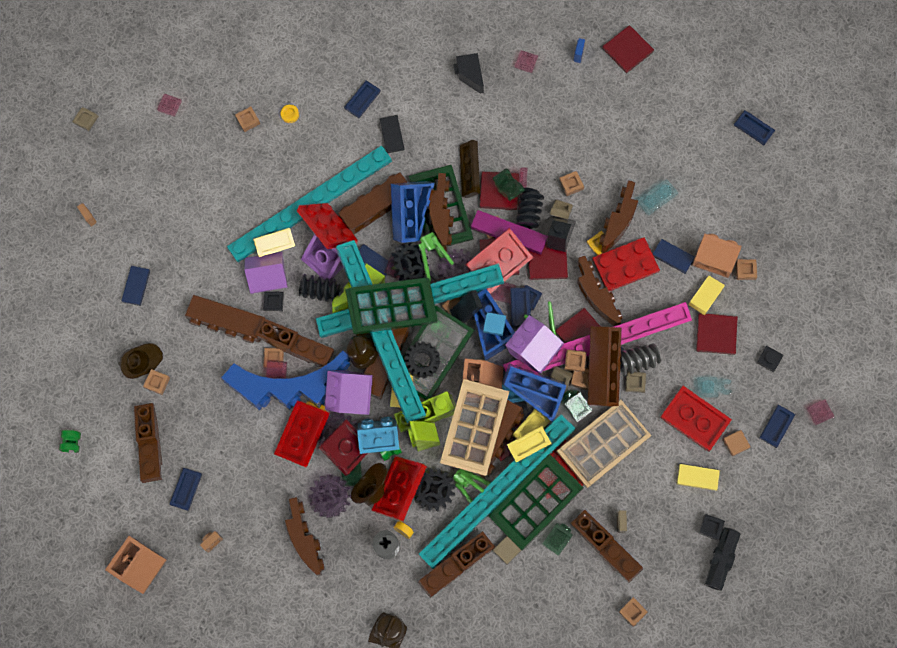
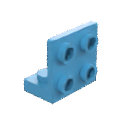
M383 417L381 421L363 419L361 420L362 423H358L357 433L360 454L400 450L397 422L393 417Z

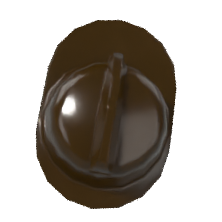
M370 333L357 334L351 337L346 348L347 355L351 359L352 364L358 369H365L372 365L378 353Z
M147 343L124 351L118 364L124 376L135 379L149 374L151 369L155 370L163 360V353L156 344Z
M376 463L372 465L356 483L351 491V499L354 503H365L370 506L380 501L384 495V481L387 475V468L384 464Z
M383 612L377 618L369 635L368 642L381 645V647L399 648L406 634L407 626L397 615Z

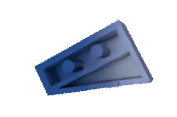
M420 181L391 184L394 241L401 243L420 241L425 222L426 208L429 206L431 189L434 188L435 183Z
M484 289L478 293L483 307L474 317L486 361L507 348L505 345L514 335L515 331L506 319L503 336L483 332L487 312L504 315L489 291Z
M510 363L503 379V384L528 402L537 411L541 412L550 421L554 422L567 386L564 382Z

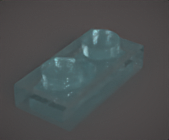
M666 179L638 199V204L649 216L677 196L678 192Z

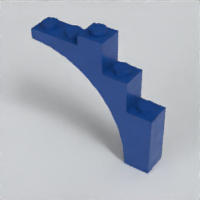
M342 351L333 361L321 369L290 379L261 377L242 369L234 363L221 378L224 383L258 410L262 407L265 408L269 404L271 396L290 410L297 401L301 400V395L320 408L321 405L325 406L328 371L347 370L350 366V358L347 353Z

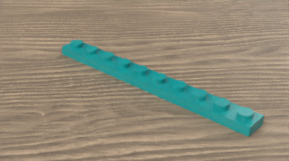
M381 145L228 245L227 248L236 261L240 262L257 251L253 238L292 228L301 222L303 218L297 212L299 205L330 203L391 163V157Z
M355 240L337 245L336 250L351 287L373 285ZM374 292L376 305L380 306L381 304L378 299V296L376 292ZM370 293L357 294L360 308L372 307ZM378 309L380 323L388 322L383 309ZM373 310L363 311L362 314L366 324H375ZM392 330L370 332L406 423L424 418L426 413Z
M495 264L432 283L430 285L434 304L467 295L471 290L478 292L504 284L500 265ZM420 287L408 291L410 301L422 300ZM404 292L392 295L393 304L406 302ZM388 297L379 299L381 305L389 304ZM423 303L411 305L412 311L424 308ZM406 306L394 307L396 316L408 313ZM390 308L383 309L386 318H391ZM349 309L316 318L321 338L352 329ZM361 312L362 322H363V326H364V325H367V324H366L365 319H364V317H363V314H362V312Z
M560 415L545 429L551 444L517 463L514 460L484 489V492H481L419 553L423 560L434 569L575 430V427Z

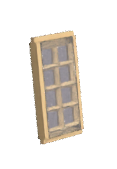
M463 379L441 457V464L487 476L509 391Z
M620 400L619 406H612L556 452L583 485L588 488L652 435L624 402Z

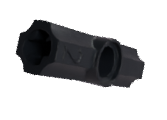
M723 528L718 546L713 551L715 554L713 559L710 560L711 566L704 585L722 591L728 571L731 570L736 554L734 553L741 533L731 528Z

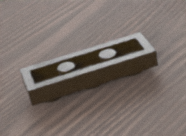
M475 140L459 145L463 198H470L480 194L478 141Z

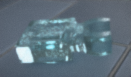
M698 377V396L700 398L718 397V392L729 395L732 393V390H725L724 384H730L731 380L725 379L721 383H717V377Z

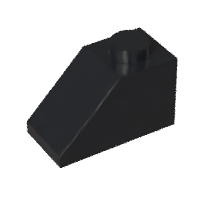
M478 53L456 56V63L453 64L455 75L458 74L460 81L480 94L484 93Z
M560 217L553 219L548 233L547 248L566 252L576 221Z

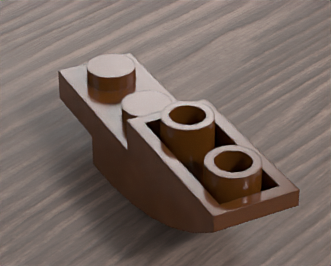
M439 173L437 191L431 190L429 210L434 234L445 251H447V246L451 245L452 234H449V227L453 228L454 216H450V209H447L448 198H445V192H449L450 180L446 179L445 173Z
M628 180L627 186L622 187L620 197L623 198L622 203H618L616 212L612 211L610 218L606 217L603 228L607 229L606 234L601 235L599 245H602L601 253L607 252L620 240L633 219L638 200L631 199L636 182Z
M586 256L579 257L577 264L582 276L578 277L577 284L585 299L608 323L613 326L621 324L622 315L620 310L614 306L615 298L613 293L609 292L607 287L599 289L601 284L599 279L595 278L592 273L594 271L592 262L590 260L587 261Z
M265 318L262 319L255 333L256 337L298 359L308 363L312 362L322 367L330 362L334 353L333 348L303 337L298 332Z
M154 403L134 406L140 481L147 483L162 480L161 465L163 463Z
M297 497L291 498L289 502L293 518L285 520L290 539L304 563L317 576H322L325 566L323 558L319 559L318 551L321 550L319 539H315L313 534L306 536V533H309L307 521H303L302 514L305 513L303 501L299 502Z
M586 510L571 522V525L587 543L628 583L643 570V567Z
M482 531L454 552L451 557L421 578L418 583L431 598L485 557L495 546Z

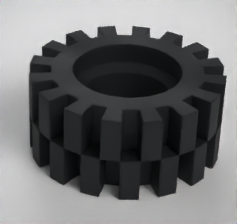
M424 341L422 343L416 342L415 345H411L409 350L406 351L405 364L412 376L426 379L428 376H433L439 368L440 354L435 346H431V343L428 342L426 344ZM425 353L429 356L430 363L426 367L416 365L415 357L418 354Z

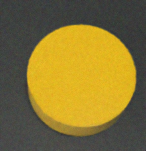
M286 105L281 109L280 114L284 122L294 123L298 120L299 111L296 106Z
M397 521L393 527L398 533L408 539L414 533L408 525L401 521Z

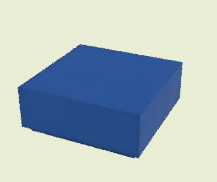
M579 38L577 41L574 62L581 63L585 39Z

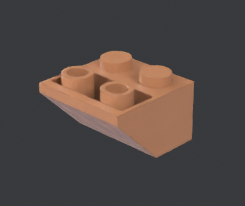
M704 234L692 266L729 278L742 246L732 240L720 239L715 234Z
M465 359L463 379L502 389L504 367L485 360ZM467 392L465 402L480 403L481 395ZM485 397L484 404L496 405L499 400Z
M128 536L105 570L120 581L144 594L167 560L135 538Z

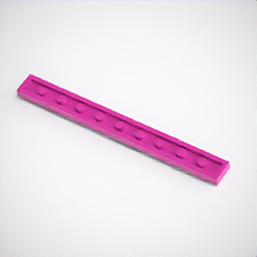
M684 302L613 327L622 328V345L692 321L687 303ZM590 335L564 343L543 371L565 364L566 350L586 352V356H589ZM518 359L503 364L505 373L509 363L536 372Z

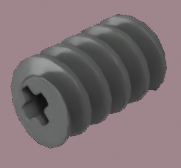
M652 343L649 346L636 347L634 350L629 349L627 352L621 351L620 371L623 376L627 375V369L630 374H633L634 367L637 372H641V366H643L644 370H648V364H650L651 368L656 367V362L660 364L661 356L658 347Z
M383 530L378 532L373 538V549L379 557L391 559L398 554L400 543L394 533ZM386 541L389 542L387 549L383 547Z

